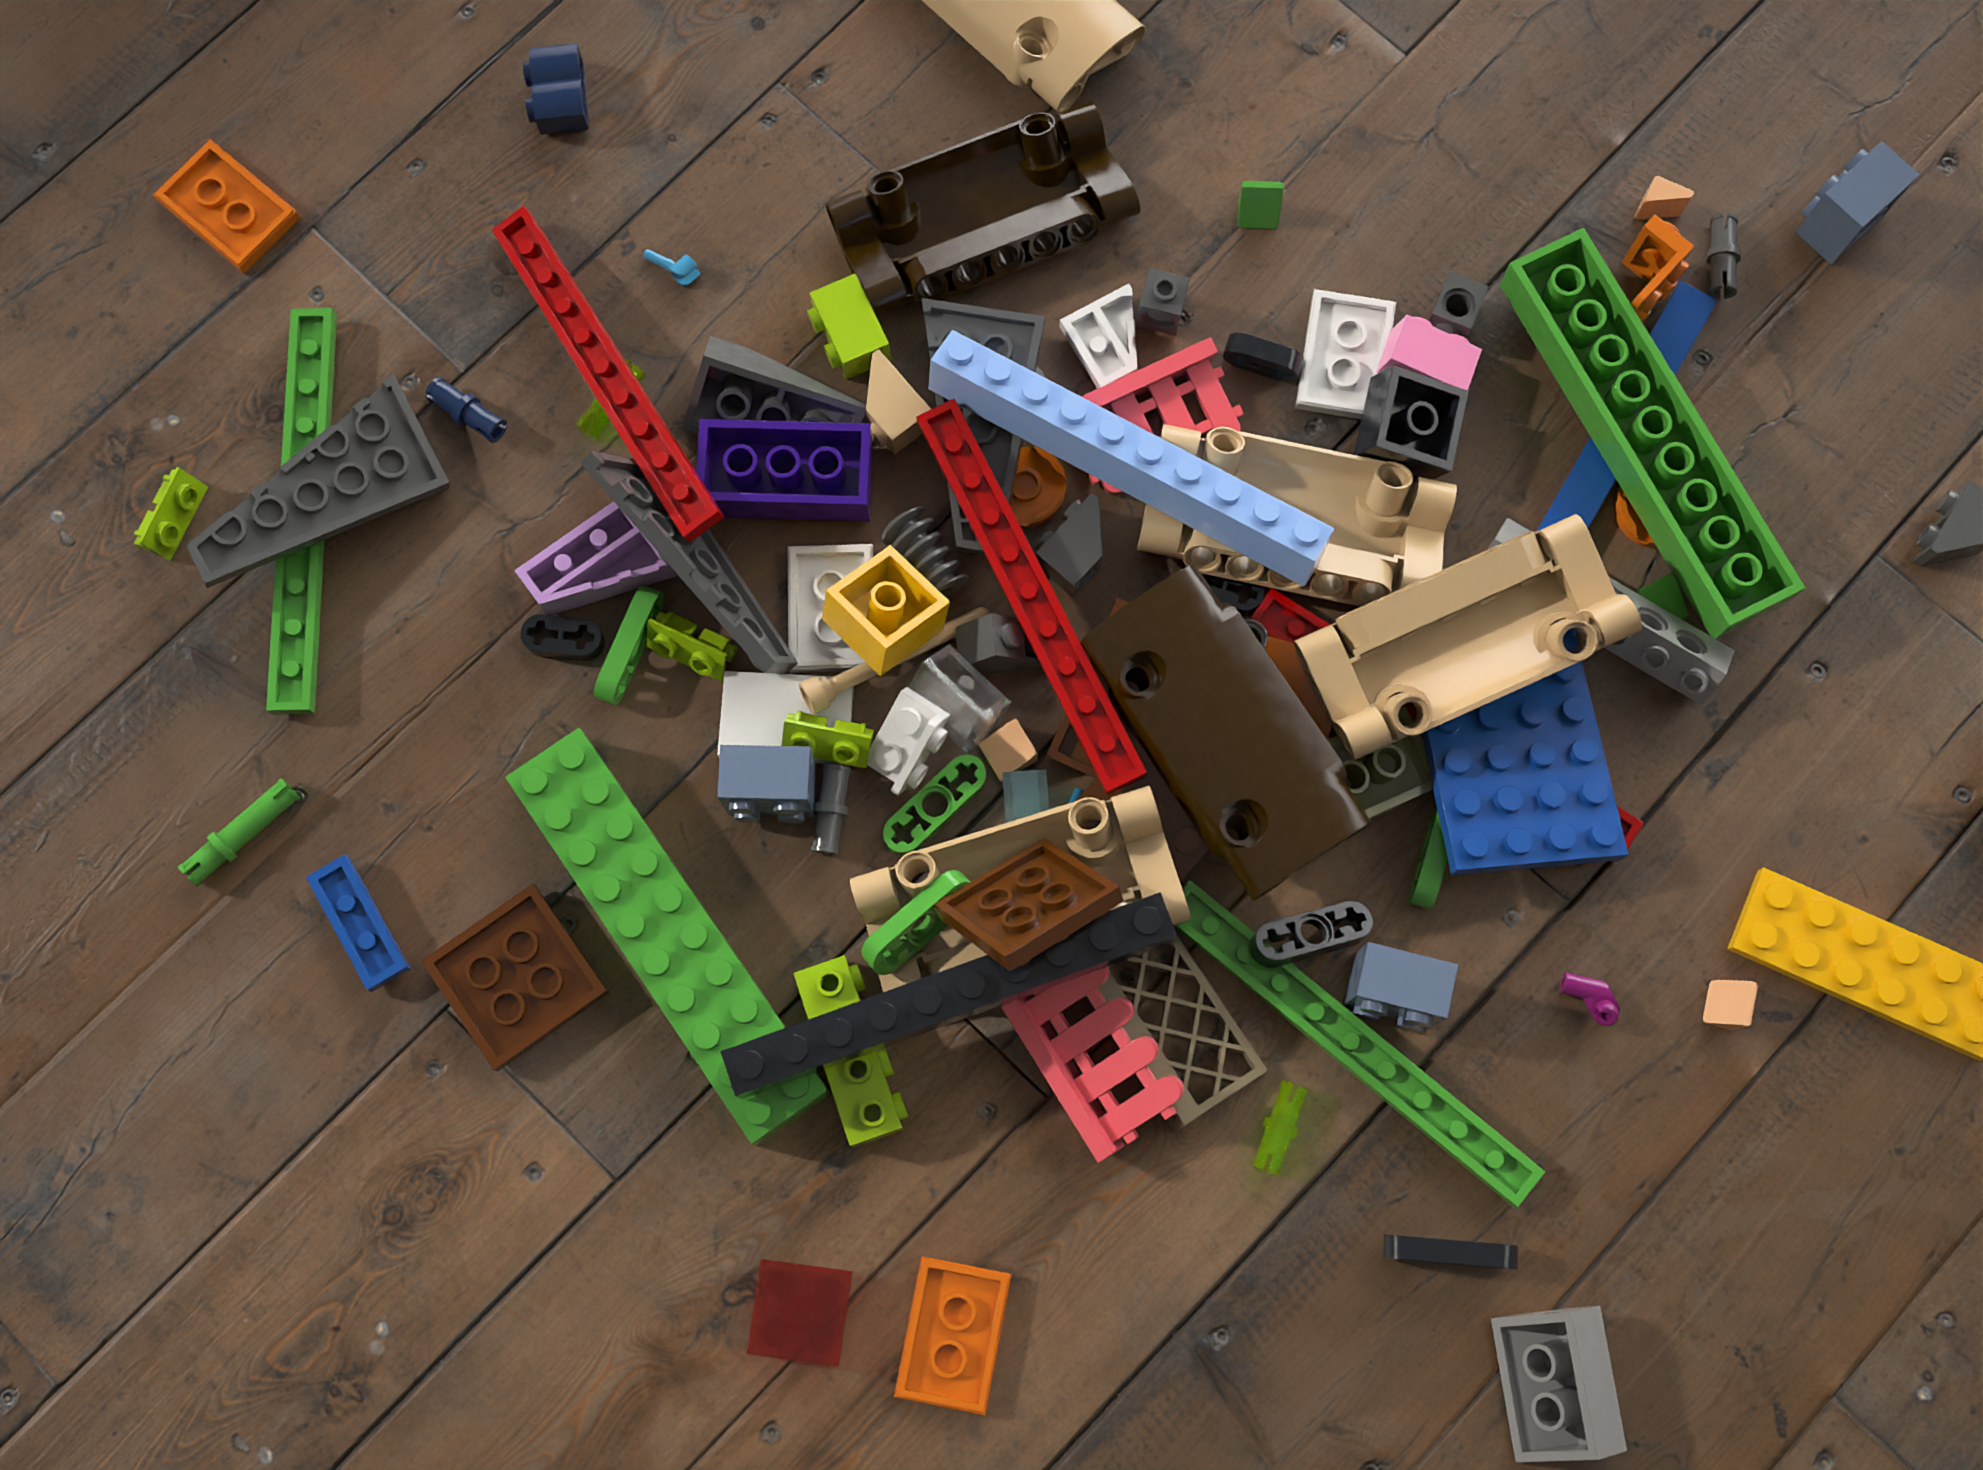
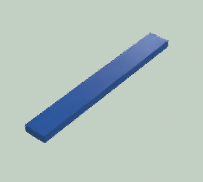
M1682 281L1677 285L1649 334L1674 375L1677 373L1718 301ZM1591 437L1537 531L1574 514L1582 518L1587 528L1590 526L1616 480Z

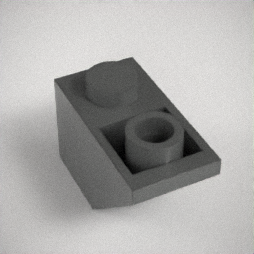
M1969 480L1957 491L1949 489L1939 501L1935 511L1940 513L1935 524L1930 523L1916 542V545L1921 547L1913 561L1915 564L1925 566L1977 555L1983 551V487Z
M1093 492L1084 502L1080 499L1076 500L1063 515L1065 522L1055 532L1049 529L1044 533L1034 547L1037 550L1035 556L1045 575L1071 598H1074L1101 569L1103 554L1099 497Z
M990 613L955 627L960 669L984 673L1042 669L1018 619L1015 617Z

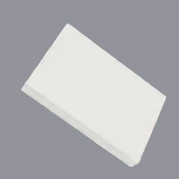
M1314 289L1303 354L1304 363L1300 373L1295 409L1362 419L1370 378L1377 374L1379 362L1390 332L1393 329L1396 302Z
M873 544L788 546V649L798 662L789 671L790 673L844 672L865 662L822 620L826 590L873 558Z
M724 671L718 757L720 758V745L781 746L785 718L787 719L788 713L796 714L797 710H800L803 713L812 714L802 698L798 684L815 675ZM825 676V677H826L827 680H828V679H830V678H832V677H834V676ZM854 686L835 695L836 700L830 702V708L815 714L828 717L826 727L834 728L836 719L852 722ZM814 758L816 763L841 764Z

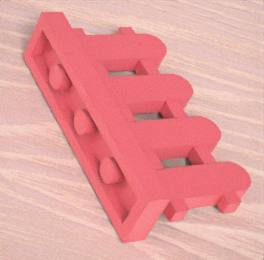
M1211 337L1081 396L1106 410L1111 409L1113 414L1152 434L1153 432L1144 414L1157 409L1163 424L1201 431V435L1217 427H1229L1240 431L1241 427L1237 418L1244 414L1240 405L1232 408L1219 382L1225 376L1221 366L1213 369L1210 364L1218 353ZM1185 375L1188 381L1176 386L1173 380ZM1148 392L1151 398L1139 404L1136 397ZM1194 392L1207 419L1196 425L1181 398ZM1089 474L1092 485L1100 482L1107 493L1117 495L1123 492Z
M1109 967L1033 993L1035 997L1028 995L1001 1006L1098 1163L1125 1147L1121 1137L1125 1139L1127 1144L1140 1137L1135 1128L1150 1118L1161 1113L1166 1120L1177 1113L1172 1104L1180 1100L1184 1093V1086L1179 1078L1167 1075L1156 1080L1149 1069L1148 1064L1152 1063L1159 1054L1157 1042L1149 1036H1142L1132 1041L1123 1026L1130 1022L1134 1016L1132 1003L1123 997L1107 1002L1099 990V987L1109 979ZM1087 996L1095 1011L1073 1026H1070L1062 1012ZM1048 1021H1051L1059 1034L1058 1036H1056ZM1111 1034L1120 1050L1095 1065L1086 1050ZM1073 1059L1076 1061V1063L1078 1064L1079 1068H1080L1081 1071L1083 1072L1082 1075L1080 1074V1072H1079L1078 1069L1076 1068L1075 1064L1073 1063V1061H1072ZM1136 1073L1145 1089L1119 1104L1110 1089ZM1097 1098H1099V1100L1101 1101V1103L1103 1104L1104 1108L1108 1113L1105 1114L1100 1104L1096 1100Z

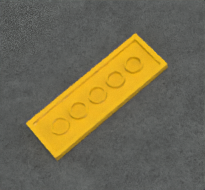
M1764 867L1757 870L1727 950L1973 1059L1983 1061V963Z

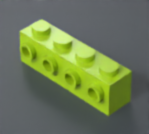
M845 955L793 973L808 1019L861 1001L858 992L866 989L858 964L849 966ZM886 1048L825 1069L850 1147L855 1148L904 1130L901 1120L909 1116L901 1092L891 1093L886 1077L893 1075L894 1071Z

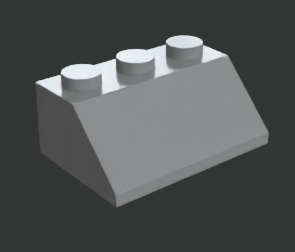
M1600 1306L1556 1309L1491 1318L1515 1462L1599 1460L1627 1451Z

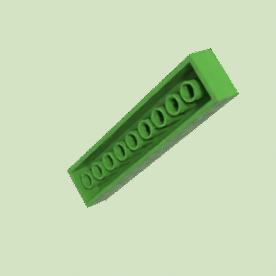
M1582 228L1510 262L1499 286L1709 635L1714 639H1718L1793 600L1805 589L1804 584L1585 229Z
M580 727L505 777L751 1144L758 1147L832 1094L816 1072L745 1099L735 1096L720 1051L786 1028V1026Z

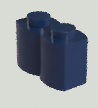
M578 43L529 48V62H523L526 86L532 87V97L526 98V111L529 122H536L541 135L589 129L585 70Z

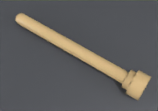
M978 607L945 623L943 631L897 665L955 638L956 626L990 614L989 611L984 607ZM863 662L828 680L825 676L820 679L814 676L799 683L798 686L806 706L815 715L830 708V702L836 700L835 695L878 674L866 662Z

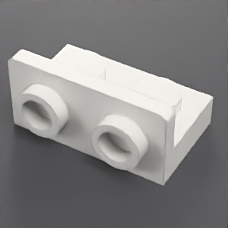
M908 687L900 691L869 749L867 762L868 766L895 782L891 792L898 796L909 787L916 789L921 783L929 768L924 764L930 752L935 754L948 735V731L944 729V726L950 714Z

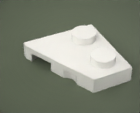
M1130 284L1060 319V329L1097 389L1137 371L1135 324L1132 308L1133 295Z

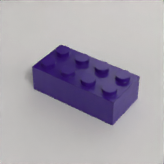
M700 419L696 472L725 516L724 518L870 522L874 443L871 424Z

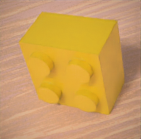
M890 545L826 590L822 620L879 676H882L943 631L950 601Z

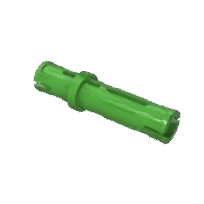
M280 778L275 785L218 834L213 831L208 835L207 839L209 841L177 867L183 874L188 875L186 878L198 887L203 880L226 860L232 862L238 857L236 852L290 805L298 801L300 796L291 789L292 787L283 778Z

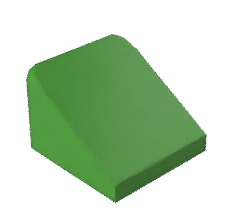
M1242 181L1238 198V227L1277 229L1280 220L1284 183Z
M1672 572L1636 591L1637 594L1680 619L1688 616L1677 580Z

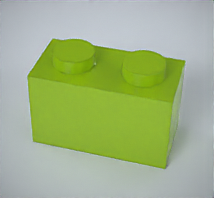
M856 274L810 292L813 308L807 310V314L816 334L820 332L825 334L828 344L824 345V350L833 369L840 366L846 380L871 369L872 354L878 349L891 361L889 342Z

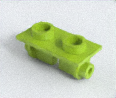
M176 467L175 470L172 469L169 475L163 476V483L152 502L157 505L154 512L148 510L138 531L135 530L133 534L137 537L133 543L135 546L148 552L152 550L171 561L208 489V486L179 467Z
M671 611L667 614L659 612L655 620L651 618L648 620L646 647L652 649L661 657L671 658L691 667L700 675L710 676L723 682L726 661L732 662L738 649L737 646L732 645V639L723 637L706 628L699 638L696 639L692 636L697 630V624Z
M797 710L796 714L788 713L787 719L785 718L781 746L810 747L816 759L862 768L867 767L874 730L866 728L865 723L858 724L836 719L834 728L826 727L828 717L803 713L800 710Z

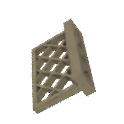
M1178 936L1174 943L1168 944L1173 951L1170 965L1147 960L1148 952L1141 954L1140 958L1132 957L1121 961L1122 963L1139 966L1135 988L1118 985L1111 973L1107 982L1099 987L1107 1002L1118 997L1127 999L1125 995L1133 996L1134 1016L1130 1022L1123 1026L1132 1041L1142 1036L1153 1038L1150 1032L1158 1034L1156 1042L1159 1047V1054L1152 1063L1148 1064L1156 1080L1167 1075L1179 1078L1175 1070L1183 1072L1182 1079H1180L1184 1086L1183 1096L1172 1104L1177 1113L1166 1119L1174 1132L1268 1071ZM1178 960L1180 961L1184 969L1177 967ZM1118 963L1108 966L1109 969L1117 965ZM1145 968L1169 974L1165 996L1141 990ZM1176 975L1192 979L1198 988L1195 1003L1172 998ZM1203 997L1209 1006L1202 1005ZM1140 998L1163 1004L1159 1026L1142 1022L1137 1014ZM1170 1005L1194 1011L1190 1034L1166 1028ZM1201 1013L1213 1015L1219 1019L1223 1025L1220 1041L1197 1035ZM1228 1035L1231 1037L1235 1044L1227 1043ZM1165 1036L1188 1041L1184 1064L1167 1060L1162 1052ZM1195 1043L1219 1048L1215 1072L1191 1066ZM1226 1050L1242 1054L1252 1070L1241 1078L1223 1074ZM1190 1074L1213 1079L1211 1096L1200 1105H1197L1187 1090ZM1221 1081L1232 1083L1219 1091Z

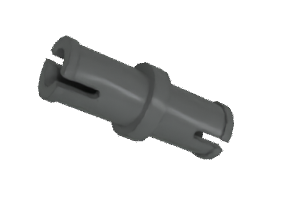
M1724 213L1716 214L1710 219L1711 248L1706 252V260L1711 266L1709 295L1716 299H1720V289H1722L1723 284L1724 299L1731 298L1737 294L1736 265L1741 260V249L1737 246L1738 217L1732 213L1727 214L1725 228H1723Z
M824 764L819 802L814 803V812L817 813L811 851L821 854L839 855L838 848L843 817H847L849 807L845 806L851 768L836 764Z

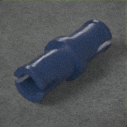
M442 377L435 378L428 385L425 398L451 414L452 420L458 425L469 426L491 443L497 442L504 435L507 426H505L507 421L482 406L480 399L471 393L464 394L446 382Z

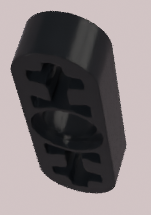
M1346 901L1263 924L1252 936L1249 942V951L1252 958L1263 967L1275 968L1359 944L1371 931L1373 918L1370 911L1359 902ZM1345 917L1348 921H1356L1358 924L1355 930L1352 926H1344L1338 928L1334 933L1333 927L1339 925ZM1305 924L1315 926L1321 933V943H1308L1301 935V926ZM1289 936V942L1282 944L1276 952L1272 947L1265 948L1263 945L1267 938L1271 943L1283 941Z
M1384 1235L1383 1258L1518 1269V1246Z

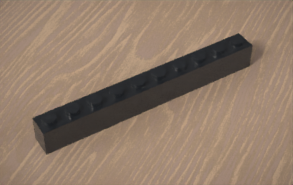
M1161 892L1107 911L1103 917L1089 922L1070 934L1064 941L1052 945L1034 956L1027 964L1019 966L1012 971H1008L989 955H985L720 1052L735 1096L745 1099L1174 943L1177 934Z

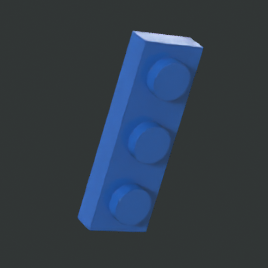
M343 855L306 877L368 991L373 992L411 970L349 856Z

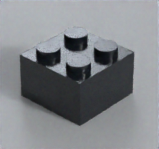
M1395 365L1370 378L1354 455L1403 464L1411 471L1412 476L1416 478L1423 477L1433 480L1453 470L1469 391Z

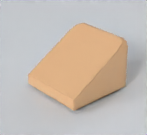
M1655 176L1642 198L1634 219H1651L1654 214L1659 218L1679 217L1691 200L1694 192L1660 176Z
M1016 718L978 744L1000 782L1035 763L1038 759L1035 748Z
M1737 980L1711 981L1708 987L1703 1022L1732 1031L1749 1027L1753 1016L1758 988L1757 983Z

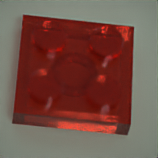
M761 1259L747 1354L840 1366L853 1271Z

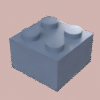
M1883 141L1869 153L1864 149L1860 150L1844 167L1845 171L1839 177L1833 175L1816 192L1817 197L1801 212L1805 219L1795 232L1831 265L1889 212L1920 175Z
M720 745L717 798L727 814L734 815L735 821L753 823L759 822L761 816H778L779 822L795 824L803 823L804 817H815L814 803L816 802L817 764L810 747Z
M1367 942L1353 955L1343 1006L1354 1008L1353 1014L1359 1018L1379 1021L1380 1016L1398 1019L1397 1026L1400 1028L1424 1032V1027L1431 1028L1448 1018L1458 964Z

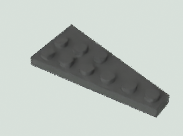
M922 298L930 360L949 333L954 330L1036 373L1045 327V316ZM935 393L937 406L949 401ZM959 406L1010 505L1023 439ZM948 484L957 551L985 556Z
M392 374L382 382V386L367 399L364 397L353 406V410L336 425H330L283 464L277 474L265 484L260 483L250 492V496L231 512H225L190 541L186 547L206 588H209L449 488V481L394 374Z
M591 451L580 462L658 551L660 558L668 566L672 567L748 654L756 668L763 673L787 674L798 664L711 531L708 529L692 542L687 541L681 535L635 459Z

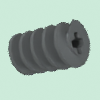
M915 507L905 511L893 519L884 529L881 536L883 543L888 546L891 545L944 597L956 592L969 580L967 574L953 576V573L960 566L959 560L945 563L944 559L951 553L952 549L950 546L938 549L935 547L943 538L941 532L927 534V531L934 525V521L932 518L918 520L925 507Z

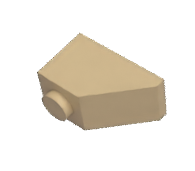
M878 349L872 354L866 403L868 424H871L875 444L880 448L886 445L896 455L923 434L916 416L931 410V408Z

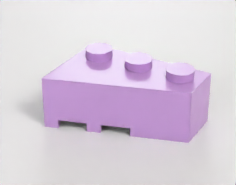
M614 501L514 570L546 615H555L638 589L641 585L648 586L677 576L672 567L668 566L660 558L658 551Z

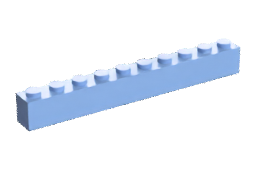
M954 330L949 333L930 360L929 390L948 400L955 398L959 406L1305 587L1324 555L1335 528Z

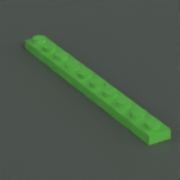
M333 308L291 309L281 466L331 425L337 314ZM325 540L275 560L266 711L272 715L315 714Z
M1191 880L1184 886L1182 890L1191 920L1173 925L1178 931L1513 1208L1519 1207L1545 1173L1542 1168L1292 963L1275 968L1259 965L1252 958L1249 951V942L1255 933ZM1267 942L1263 943L1265 948L1271 947Z

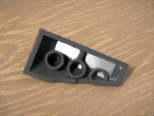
M710 336L682 429L699 434L700 419L861 423L866 411V404L750 348Z

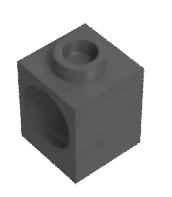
M1149 268L1139 304L1136 327L1176 336L1187 297L1190 278Z
M1450 271L1428 321L1433 327L1448 334H1457L1467 338L1489 286ZM1447 308H1455L1463 316L1455 317L1447 311Z

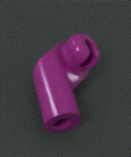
M1564 972L1560 983V993L1582 998L1593 1019L1602 1026H1611L1618 1021L1620 1007L1606 982Z

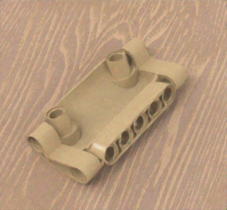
M922 0L998 68L1011 83L1023 88L1032 87V90L1058 113L1066 111L1074 104L1081 94L1089 75L1129 54L1142 40L1146 31V27L1116 0Z
M1163 424L1160 438L1335 529L1324 555L1305 587L1148 504L1145 506L1137 550L1182 559L1187 567L1195 565L1202 574L1360 607L1442 570L1444 532L1454 508L1457 493L1456 484L1417 477L1416 481L1412 482L1413 476L1411 471L1403 464L1397 462H1385L1245 433L1229 427L1214 428L1206 434L1204 439L1200 438L1201 431Z
M1574 514L1535 533L1531 531L1514 537L1338 617L1335 623L1295 640L1294 647L1305 674L1331 725L1351 758L1356 760L1409 735L1421 734L1585 660L1593 652L1641 631L1642 621L1632 600L1625 594L1616 595L1586 524L1579 515ZM1572 628L1577 633L1579 641L1575 650L1568 652L1564 647L1563 637L1566 631ZM1411 702L1416 708V719L1409 726H1403L1398 718L1399 709L1405 703Z
M1150 786L1113 796L1107 801L1092 797L1082 798L1075 802L937 845L911 851L905 854L898 861V864H895V867L889 868L888 866L850 878L851 890L857 909L866 924L868 935L870 936L946 871L959 870L970 881H973L1026 848L1046 838L1120 887L1124 901L1112 909L1161 892L1173 925L1189 921L1191 916ZM1089 820L1101 821L1094 829L1086 830L1081 828ZM921 872L929 873L924 881L915 884L911 883L915 875ZM924 915L920 919H918L913 925L912 929L918 927L924 921L927 915ZM948 925L896 971L887 975H879L882 990L886 992L987 954Z

